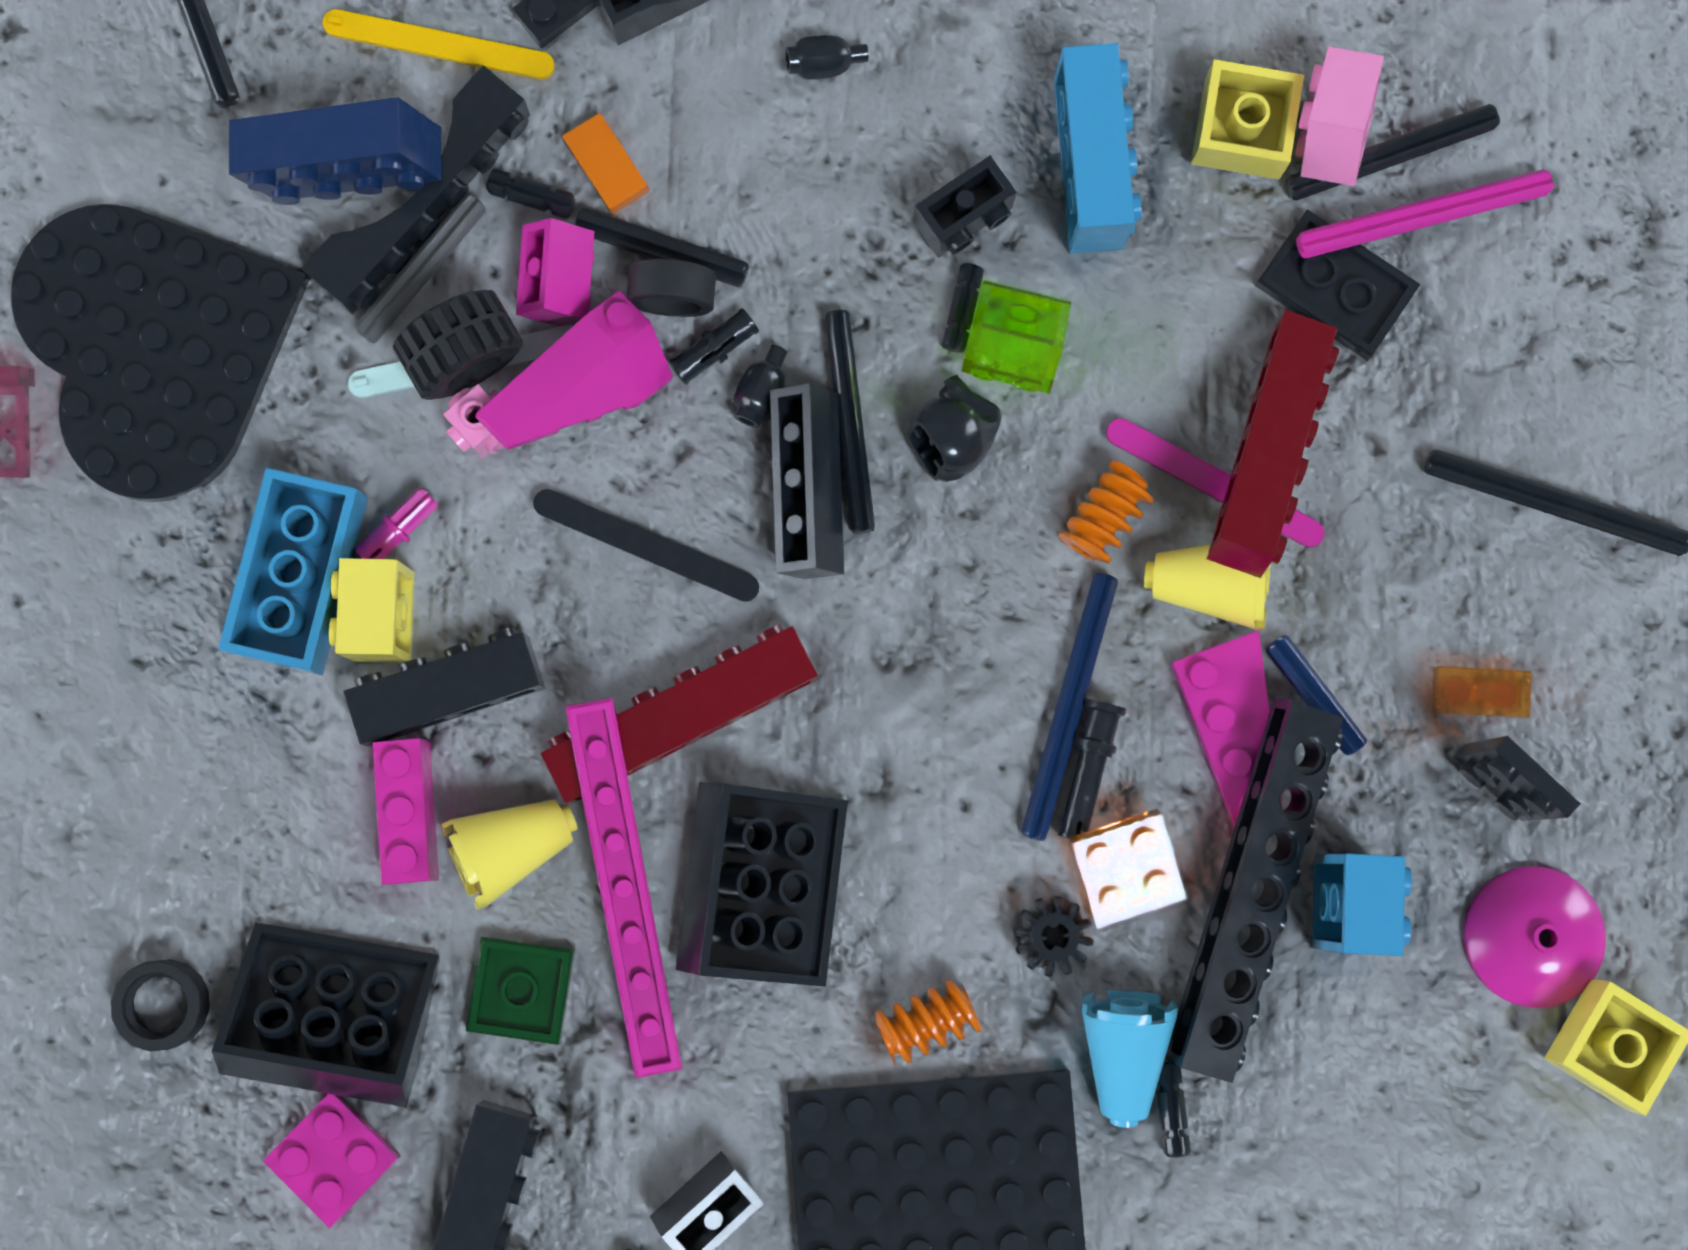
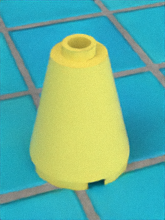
M1210 544L1157 552L1155 562H1146L1144 588L1152 589L1153 599L1252 629H1265L1267 616L1265 602L1267 601V594L1269 595L1271 563L1262 577L1258 578L1207 560Z
M555 799L449 819L440 824L443 837L452 834L448 837L453 847L448 848V851L468 896L470 897L476 893L479 894L474 899V906L477 910L487 907L573 842L571 832L578 830L577 823L569 806L565 804L560 807Z

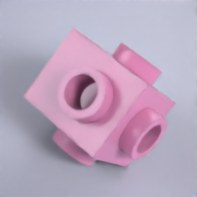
M479 384L472 390L465 388L449 401L448 407L450 409L443 414L452 425L446 433L464 453L472 447L482 459L487 454H493L504 447L481 422L470 423L475 418L476 413L498 394L495 389L490 394H487Z

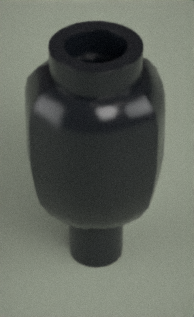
M832 35L804 37L799 39L794 46H789L785 49L788 74H798L804 80L836 77L846 72L851 64L864 63L869 60L867 44L849 45L843 38Z
M771 345L765 360L754 362L745 371L733 398L737 408L734 418L739 422L753 428H759L762 420L771 419L770 390L785 387V375L781 367L788 352L778 345Z

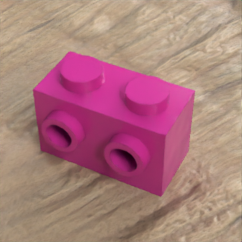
M553 218L523 225L516 315L560 327L577 323L588 314L591 305L590 285L594 261V231Z

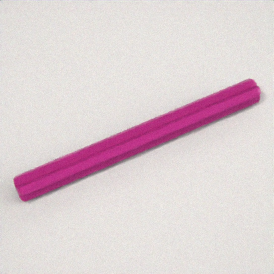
M1542 169L1302 231L1296 238V246L1301 257L1310 258L1544 197L1553 190L1554 182L1551 179L1550 172Z

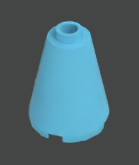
M1108 990L1107 999L1096 1001L1095 992L1088 993L1082 997L1081 1010L1100 1112L1103 1116L1110 1118V1123L1114 1126L1135 1127L1138 1125V1121L1146 1119L1149 1115L1176 1022L1177 1004L1175 1001L1170 1000L1168 1007L1161 1005V995L1136 990Z

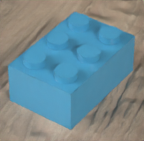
M1315 854L1313 860L1311 948L1344 954L1403 956V948L1409 945L1411 939V922L1408 916H1404L1405 896L1408 897L1411 893L1412 873L1410 867H1405V857L1364 854Z

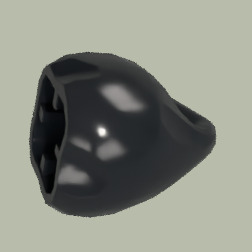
M957 374L943 381L945 386L940 389L939 398H933L919 408L907 432L911 448L920 459L929 476L935 481H954L971 473L987 455L1001 423L1002 417L999 407L970 390Z

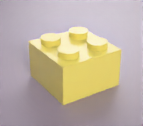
M1214 59L1204 79L1191 165L1279 180L1291 162L1304 75Z
M339 558V571H333L331 577L332 598L338 599L337 618H331L329 624V642L331 646H335V654L354 662L404 663L411 660L414 571L394 559Z
M1591 979L1548 1050L1544 1060L1624 1110L1646 1116L1688 1044V1029L1611 981Z

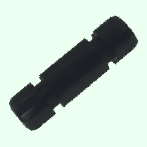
M497 168L490 172L487 180L486 189L491 195L503 199L509 196L512 202L543 212L550 209L552 211L551 214L562 218H569L575 205V198L571 192L559 188L553 191L550 185L519 175L512 178L509 172Z
M962 263L956 282L959 286H955L947 320L949 327L945 329L942 347L951 352L963 353L967 347L970 334L967 330L971 329L979 295L976 289H980L984 273L983 268L975 264Z
M1172 1062L1163 1063L1157 1084L1160 1085V1090L1157 1091L1161 1129L1166 1134V1136H1162L1164 1153L1167 1157L1178 1158L1190 1155V1139L1184 1130L1188 1128L1184 1090L1179 1088V1084L1183 1083L1181 1068Z

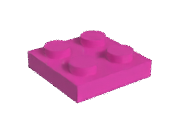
M328 1094L263 1162L330 1229L401 1155L342 1096Z

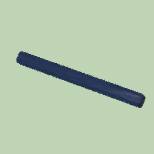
M1096 573L1091 582L1021 829L1024 837L1033 840L1044 841L1047 837L1118 585L1117 578L1105 573Z

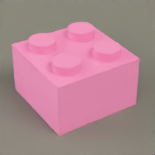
M1328 46L1324 65H1314L1309 92L1313 93L1310 94L1309 101L1305 100L1299 124L1301 131L1295 157L1303 158L1301 177L1355 186L1374 114L1384 56Z

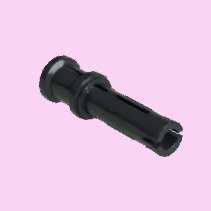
M1092 699L1085 700L1084 706L1088 708L1082 735L1076 737L1075 744H1077L1076 749L1080 750L1061 828L1057 835L1083 843L1088 841L1087 836L1107 757L1112 758L1113 754L1116 753L1117 747L1113 742L1119 718L1125 716L1126 708Z

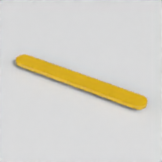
M339 9L328 11L322 21L326 33L335 38L480 68L484 65L490 70L538 80L549 78L555 70L554 60L548 53Z

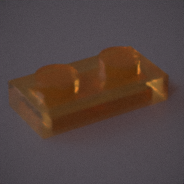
M1450 666L1433 667L1432 714L1530 718L1531 671Z

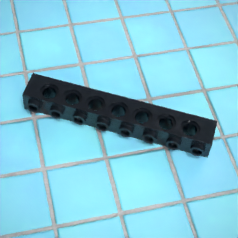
M1276 698L1273 700L1165 1059L1182 1069L1233 1083L1236 1072L1244 1064L1246 1056L1244 1044L1250 1026L1256 1022L1259 1015L1260 1003L1258 998L1263 982L1272 972L1274 945L1277 936L1282 933L1286 926L1288 899L1291 890L1297 886L1300 880L1301 865L1299 863L1302 853L1315 830L1313 817L1318 801L1324 796L1328 787L1329 777L1327 771L1332 755L1337 752L1342 741V730L1340 728L1343 717L1291 700ZM1301 743L1305 754L1302 762L1296 765L1293 755L1295 748ZM1288 788L1291 794V801L1288 807L1282 810L1280 807V796ZM1275 834L1277 837V847L1272 854L1268 855L1266 852V842L1271 835ZM1262 879L1264 884L1263 893L1257 900H1253L1252 888L1258 880ZM1249 925L1250 936L1243 945L1239 946L1238 934L1244 926ZM1235 970L1236 982L1231 989L1225 991L1224 980L1231 971ZM1222 1016L1223 1023L1220 1031L1216 1035L1211 1036L1210 1026L1217 1017Z

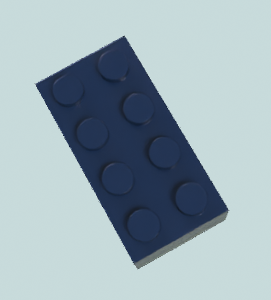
M399 97L229 120V175L246 183L250 190L262 192L271 197L274 203L282 205L298 204L300 198L313 196L323 200H334L340 198L341 193L353 191L364 195H375L382 193V188L394 186L407 190L421 189L426 182L442 181L441 127Z

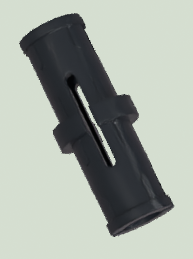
M741 308L735 315L710 332L708 329L703 331L698 342L676 358L671 359L669 364L681 381L687 385L692 379L717 361L720 364L728 359L727 354L754 334L759 333V329L749 314Z

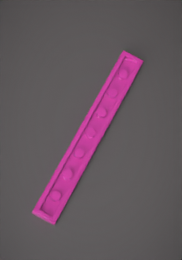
M613 697L568 705L565 709L635 1078L682 1069V1062Z

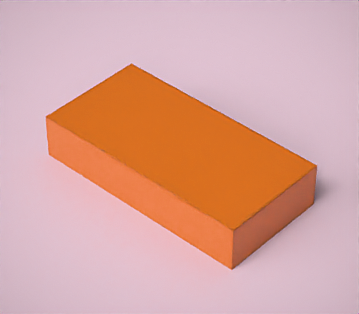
M601 113L596 114L562 136L567 148L611 215L650 192L647 183Z

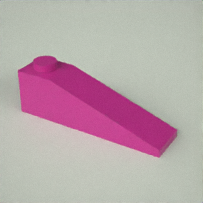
M619 290L578 321L482 407L475 417L507 450L557 434L560 429L582 421L590 423L601 419L603 414L624 408L626 411L638 407L671 382L673 375L651 322Z

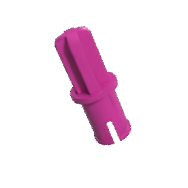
M421 487L417 488L389 516L384 513L381 516L384 521L359 545H356L354 550L362 559H385L403 540L407 543L411 540L408 535L437 508V502L426 490Z

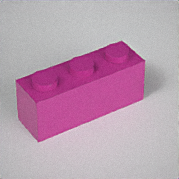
M417 738L373 742L382 885L439 881L430 741Z

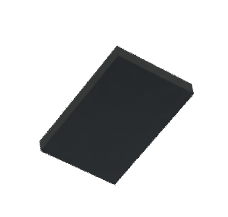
M1307 209L1255 286L1296 314L1336 327L1335 340L1368 361L1421 284L1361 244L1310 258L1301 257L1296 246V238L1302 231L1329 225L1328 222Z

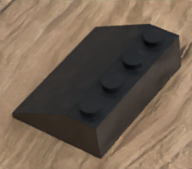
M699 782L675 970L699 976L826 987L848 800L725 783Z
M255 922L211 1051L219 1074L407 1108L420 1061L440 956Z

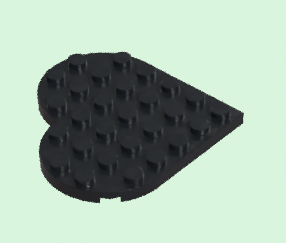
M99 204L77 208L55 218L31 239L18 260L14 271L11 287V307L16 327L29 350L46 366L66 377L60 395L59 423L65 446L76 465L92 481L119 496L143 502H163L175 500L178 496L189 493L200 486L204 488L225 470L235 456L310 278L303 272L142 211L120 205Z

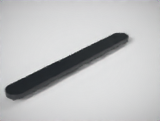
M550 489L541 490L534 497V509L540 516L742 602H749L755 599L759 593V583L754 576Z

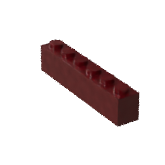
M1285 310L1270 338L1206 558L1207 560L1258 578L1262 577L1270 563L1278 564L1280 562L1288 539L1281 535L1284 524L1289 525L1298 504V498L1291 496L1294 485L1299 486L1309 463L1308 459L1302 458L1304 448L1311 447L1319 427V422L1312 420L1315 410L1320 411L1329 390V384L1323 383L1325 373H1331L1339 353V348L1333 346L1337 331L1336 327Z
M781 624L775 625L756 636L758 644L742 651L740 645L731 647L714 657L717 662L716 665L702 672L698 666L692 667L673 678L676 685L660 693L656 687L648 689L631 699L634 704L633 707L619 714L616 712L627 775L629 776L819 680L818 674L794 627L791 626L784 630ZM567 730L548 740L550 748L540 754L564 803L572 805L582 800V793L570 730Z

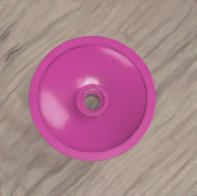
M1519 867L1495 876L1475 895L1468 908L1464 922V947L1475 975L1493 994L1519 1006L1545 1008L1560 1005L1575 998L1583 992L1590 980L1595 978L1605 954V926L1596 902L1589 892L1576 880L1550 868ZM1544 929H1547L1551 934V942L1546 947L1542 946L1539 942V934Z

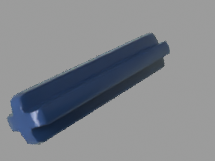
M1282 635L1270 643L1266 648V652L1306 705L1343 717L1340 728L1342 730V741L1339 747L1341 751L1348 756L1363 748L1367 743L1366 737L1289 636Z

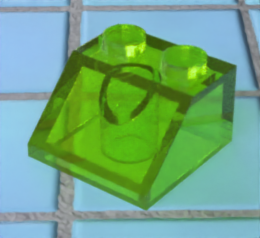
M983 281L961 372L972 374L977 379L984 381L996 380L1016 385L1018 388L1028 392L1040 391L1050 394L1064 346L1071 302Z

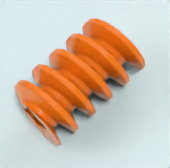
M1112 460L1109 464L1113 474L1103 473L1098 479L1102 489L1092 488L1088 493L1091 503L1082 502L1077 508L1082 519L1071 517L1066 523L1072 534L1067 532H1060L1058 534L1059 539L1079 555L1091 561L1099 560L1108 564L1112 559L1104 547L1109 545L1120 549L1123 545L1115 535V532L1118 530L1131 534L1133 531L1125 518L1131 516L1142 519L1144 516L1136 503L1141 501L1151 505L1155 501L1147 491L1148 484L1145 479L1126 464Z
M951 979L946 980L945 996L943 997L934 987L928 988L927 1004H924L915 994L910 996L911 1011L909 1012L899 1002L893 1004V1019L891 1020L882 1010L875 1011L877 1026L894 1066L895 1054L897 1053L907 1063L913 1061V1046H916L925 1056L929 1055L931 1038L942 1048L947 1047V1031L949 1030L959 1040L965 1039L964 1024L967 1022L977 1033L982 1031L977 1014L963 984L962 989H959Z

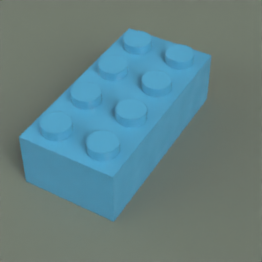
M1118 43L1063 47L1053 80L1069 254L1123 250L1129 236L1135 233V221L1141 220L1140 194L1132 193L1131 177L1137 175V155L1135 148H1128L1127 132H1131L1133 128V112L1130 103L1124 104L1122 89L1123 87H1128L1127 59H1120Z
M270 468L265 469L218 650L243 658L323 676L331 646L329 642V624L331 618H337L338 599L332 598L331 577L333 571H339V558L353 559L354 547L358 542L369 499L357 488Z

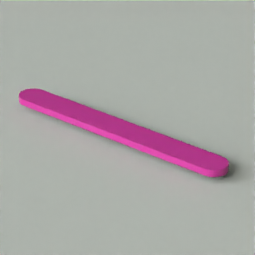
M1115 419L1108 425L1106 436L1111 444L1223 503L1231 475L1126 419ZM1295 510L1289 525H1283L1281 534L1304 547H1314L1322 542L1324 529L1318 521Z

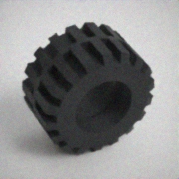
M478 290L452 297L421 314L405 327L396 338L393 350L420 397L432 400L450 397L465 388H472L500 371L522 348L523 339L496 293L492 290Z

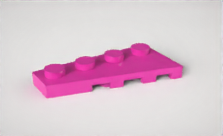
M1259 630L1170 663L1234 828L1270 713Z

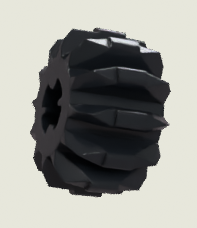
M1054 896L1051 912L1048 911L1047 905L1042 898L1035 899V907L1039 914L1037 917L1026 909H1022L1019 913L1022 919L1031 923L1029 929L1020 926L1013 928V934L1028 937V942L1017 945L1015 951L1019 955L1031 950L1034 951L1026 963V966L1031 970L1035 969L1042 959L1045 958L1043 966L1045 976H1053L1055 961H1058L1060 969L1064 974H1071L1072 966L1068 960L1069 956H1072L1082 964L1087 960L1085 954L1076 949L1078 943L1085 946H1092L1094 943V939L1091 937L1079 936L1080 930L1092 925L1091 920L1083 918L1076 922L1073 921L1080 910V906L1077 903H1072L1062 914L1063 898L1060 896ZM1060 925L1064 932L1059 933L1060 936L1064 937L1063 943L1060 946L1051 944L1046 948L1042 940L1047 939L1046 936H1042L1044 928L1046 926L1056 928Z

